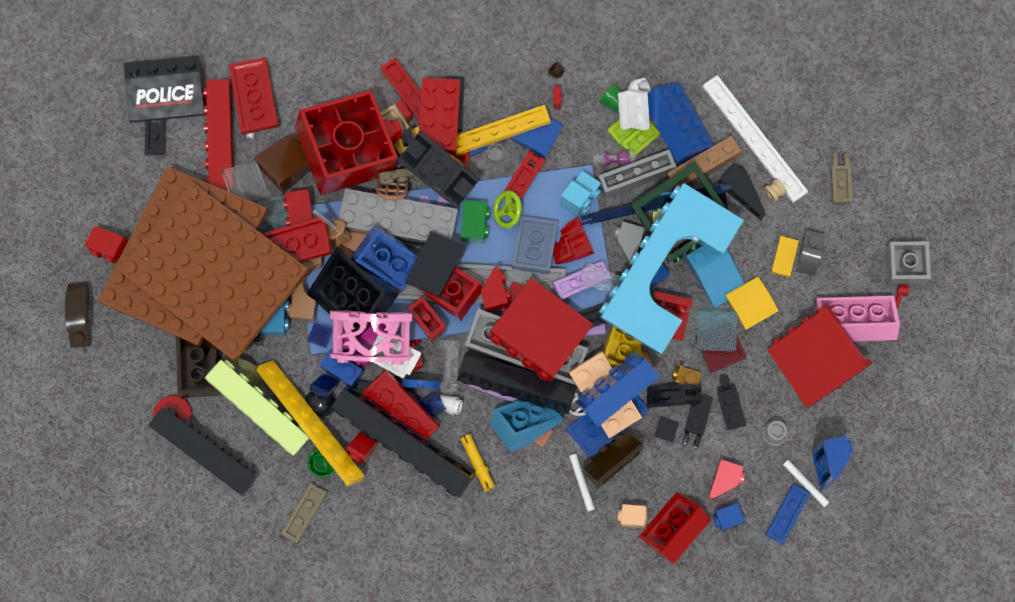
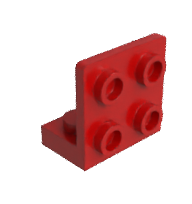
M655 291L653 301L682 320L671 338L682 341L693 300Z

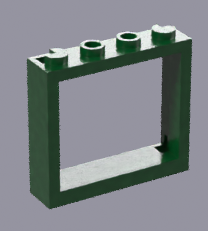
M696 162L630 205L649 235L652 233L649 230L652 225L641 210V207L693 172L711 199L727 209ZM691 240L672 254L669 251L665 259L668 263L671 261L676 263L683 258L682 254L689 250L691 253L700 246L697 242Z

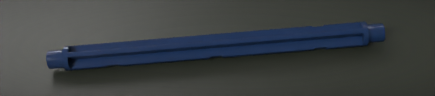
M730 182L711 185L717 195L731 191ZM704 187L694 189L702 195L709 197ZM669 195L653 199L642 206L641 210L645 212L662 208L667 202L670 203L672 198ZM630 205L592 214L589 213L587 216L581 217L582 225H592L635 213Z

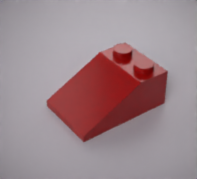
M456 268L441 298L420 289L418 290L461 321L480 296L482 286L480 282Z

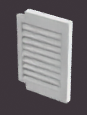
M378 335L371 349L377 346L385 337ZM392 339L390 342L396 343L398 348L391 347V353L400 354L401 342ZM409 347L411 360L403 361L402 365H394L392 361L371 362L404 378L406 374L410 376L422 353ZM381 350V351H380L379 353H377L376 355H385V354H384L383 350Z

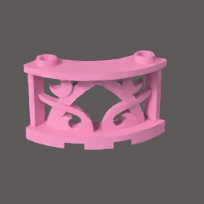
M330 311V319H333V354H330V358L337 359L338 363H348L349 360L392 361L394 365H402L403 361L411 360L409 356L411 313L377 312L376 316V314H366V312ZM368 322H371L373 330L378 335L385 337L371 350L365 348L355 337L365 330ZM400 322H401V336L395 335L396 332H397V330H398V327H399V325H400ZM354 323H359L360 329L358 331L352 332L353 329H356L354 327ZM381 323H384L386 325V328L384 330L388 331V333H385L379 329V325ZM348 337L349 341L343 345V338ZM392 339L401 340L400 354L391 353V347L398 348L396 343L390 342ZM343 346H349V352H343ZM356 349H357L361 354H354V353H355V351H356ZM381 350H383V352H384V354H385V355H376V354L379 353Z

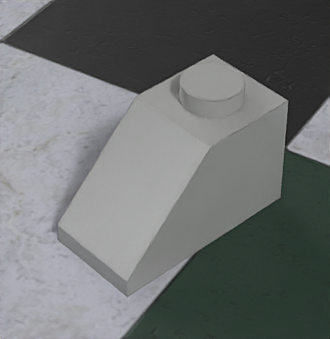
M622 222L621 227L617 226L614 237L617 238V245L631 267L632 264L629 262L639 250L645 228Z

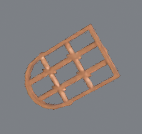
M378 179L376 191L377 195L381 198L398 200L406 197L408 181L406 183L392 182L390 185L396 186V189H389V185H385L386 188L381 189L379 188ZM399 186H406V189L400 190ZM388 192H394L395 195H388Z

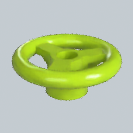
M504 191L495 200L493 215L500 227L505 229L513 227L520 219L522 205L520 198L515 192ZM506 197L505 205L499 211L500 203ZM506 215L509 216L512 219V221H510L509 223H504L500 218Z

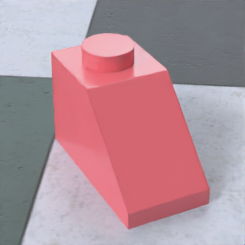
M720 460L708 499L713 500L735 489L738 484H742L745 473L742 472L743 466Z

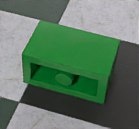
M464 200L461 242L484 243V238H488L489 226H485L486 219H490V208H487V202Z

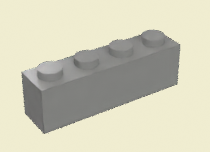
M666 150L598 176V181L601 183L600 189L604 199L666 177L668 172L676 168V164L670 150Z

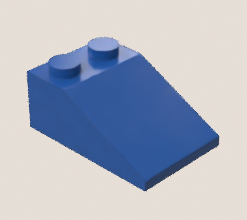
M374 224L353 253L356 262L401 291L408 285L405 280L418 257L414 251L377 224Z

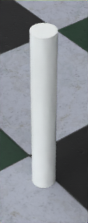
M577 454L570 455L569 457L587 512L595 510Z
M789 459L783 464L823 507L829 503L823 494Z

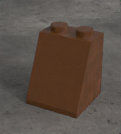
M288 134L254 157L258 168L283 194L311 171L299 137L296 136L294 138L291 134Z

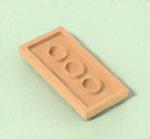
M600 351L568 371L579 391L583 393L586 390L592 389L594 387L593 384L598 379H604L609 375L612 367L603 352ZM631 400L606 420L601 427L607 437L611 438L642 417Z

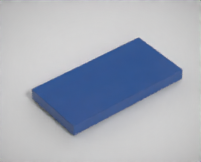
M638 395L632 399L641 417L650 411ZM585 415L579 417L565 430L590 459L630 426L608 438L601 425L597 427Z

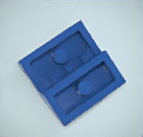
M550 118V124L513 136L510 139L523 148H529L544 158L547 156L563 125Z

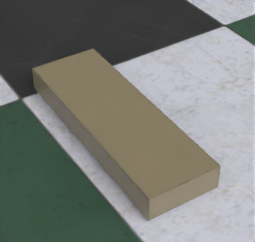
M310 483L282 530L281 535L298 544L328 492Z

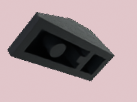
M734 164L719 180V183L730 182L731 191H727V193L762 221L766 213L752 181L742 166Z

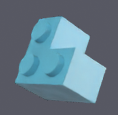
M582 171L577 179L571 181L562 193L560 206L576 217L580 218L582 214L586 215L591 207L590 203L592 200H596L602 192L600 190L601 183Z

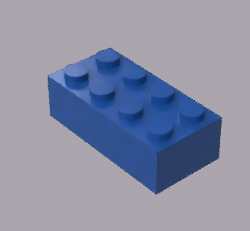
M679 83L658 86L648 93L649 114L676 163L689 161L714 146L711 137L707 134L702 121L698 118L693 105L688 100L684 89Z
M637 352L626 356L625 362L620 366L613 367L609 371V375L604 379H598L593 384L594 387L592 389L586 390L579 395L576 403L597 427L602 425L660 377L646 358Z

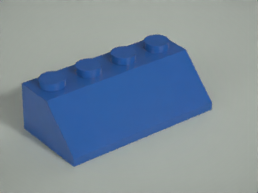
M847 436L823 440L811 452L821 490H825L838 478L851 457L853 446L851 441H848Z

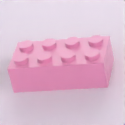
M894 296L817 298L815 311L823 305H826V307L834 305L835 308L832 309V312L852 341L897 340L900 323Z

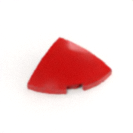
M579 217L568 222L560 231L562 236L559 242L556 241L554 245L553 255L556 265L576 261L594 254Z

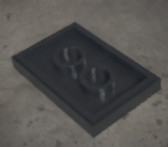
M431 231L405 280L406 284L441 298L466 250V246Z

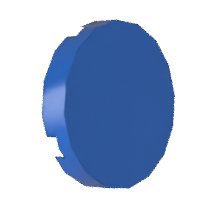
M402 379L403 387L438 389L441 385V381Z

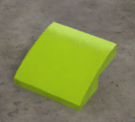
M620 118L606 130L632 158L660 135V132L650 120V129L647 130L635 128L622 130L620 128Z

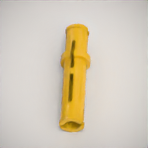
M468 434L465 436L466 438L462 437L460 441L474 467L475 476L479 478L484 492L490 491V488L494 489L496 486L490 477V470L488 466H485L472 435Z

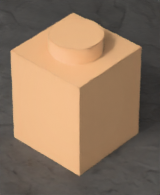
M622 504V509L618 511V521H621V525L625 527L646 528L648 508L646 506Z

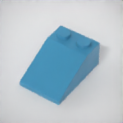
M702 246L685 257V263L714 309L727 302L725 294L744 284L727 249L724 254L718 256Z
M516 401L494 409L490 426L509 451L512 452L528 446L561 423L563 418L555 410L541 408L529 402Z

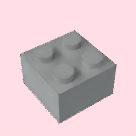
M929 241L890 242L886 247L888 285L927 284L930 281Z

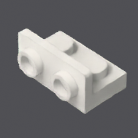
M630 89L618 93L620 128L622 130L629 128L650 129L647 92Z

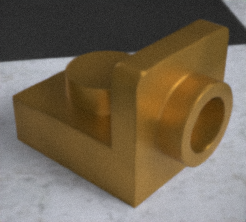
M680 364L679 369L675 368L672 379L675 380L674 385H699L702 372L685 368L684 365Z

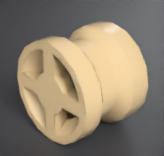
M774 179L771 185H766L763 188L764 193L774 203L778 201L780 196L787 194L786 188L778 179Z

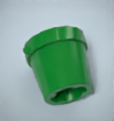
M613 83L599 102L619 114L618 93L622 91L618 88L619 86Z

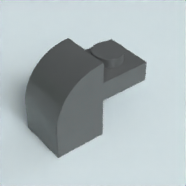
M806 231L796 272L815 276L823 252L824 234Z

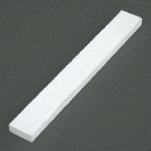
M718 75L702 85L704 91L772 178L778 179L787 190L786 196L790 201L794 203L807 194L808 190Z

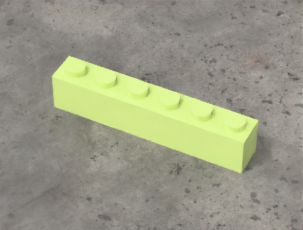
M220 360L204 378L288 453L294 456L309 439L300 425L295 426L291 422L293 418L286 412L282 414L278 411L277 408L279 406L273 400L269 399L267 401L262 396L264 393L257 386L252 388L248 384L250 380L242 373L238 375L234 372L233 369L235 367L229 361L225 360L223 362Z

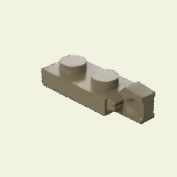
M407 168L378 174L380 185H390L395 180H397V183L409 181L408 179L414 178L415 181L420 180Z

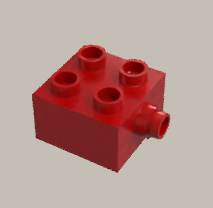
M372 90L299 110L295 129L320 196L379 179V173L393 171L398 160L393 144L401 139L402 129L397 119L383 120Z

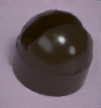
M555 62L548 70V74L553 78H561L564 73L563 66L558 62Z

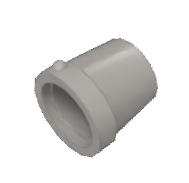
M770 421L762 427V437L768 445L779 446L788 440L787 427L783 422Z

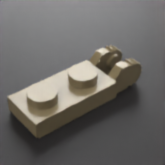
M832 152V204H851L852 179L849 153L844 152L843 165H838L837 152Z

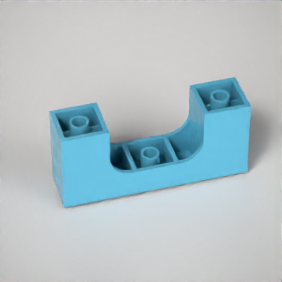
M684 183L680 187L677 185L670 195L672 201L670 203L667 202L659 213L662 215L661 219L654 221L649 229L652 231L651 235H646L639 246L642 248L640 253L636 252L629 262L632 266L629 270H624L619 278L622 281L619 287L617 285L614 286L609 294L611 300L609 303L605 302L599 311L601 314L600 319L658 355L663 353L682 322L681 319L658 306L650 295V283L675 242L682 239H690L720 256L724 254L744 221Z

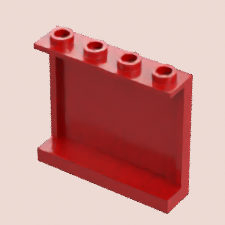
M531 278L490 330L488 337H490L492 343L506 349L508 355L521 360L523 366L537 372L539 378L551 382L591 329L593 323Z
M823 305L815 311L817 313L815 316H808L803 319L800 327L797 328L795 326L788 330L786 337L783 339L782 337L777 338L772 342L773 346L768 349L806 408L814 405L873 364L869 357L864 359L832 312V309L835 308L834 305L828 307Z

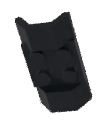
M421 130L397 160L456 209L480 180L463 163L437 142L430 139Z

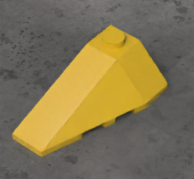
M611 326L602 352L612 368L617 365L620 366L625 362V357L631 353L637 352L643 356V353H641V343Z

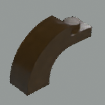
M88 282L69 283L67 286L65 322L66 332L69 333L70 348L91 345L88 325V305L90 302Z

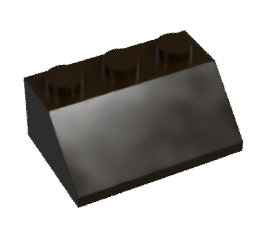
M629 432L624 435L620 433L613 439L614 444L610 447L604 446L598 452L600 455L597 458L593 459L591 457L583 464L585 468H583L582 472L597 489L642 453L644 449L643 444Z

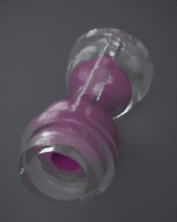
M597 150L596 154H593V165H596L597 169L607 167L613 162L622 167L636 162L635 150H621L615 155H611L607 151Z

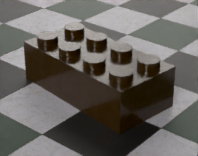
M176 337L178 395L181 398L220 396V392L204 378L219 362V349L205 338L199 347Z

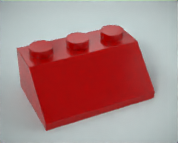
M676 492L639 535V538L674 565L711 519L700 506Z

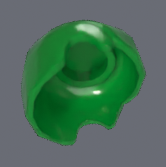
M318 448L310 453L307 460V468L312 475L318 478L328 477L335 471Z

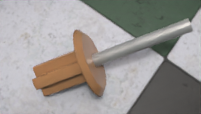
M317 210L313 211L317 217L328 225L330 239L338 238L343 243L351 240V234L345 230L346 224L343 219H336L331 223Z

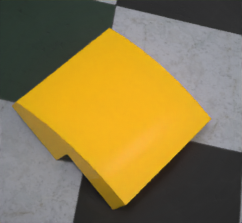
M758 276L725 294L730 307L736 313L745 330L778 312L773 299Z

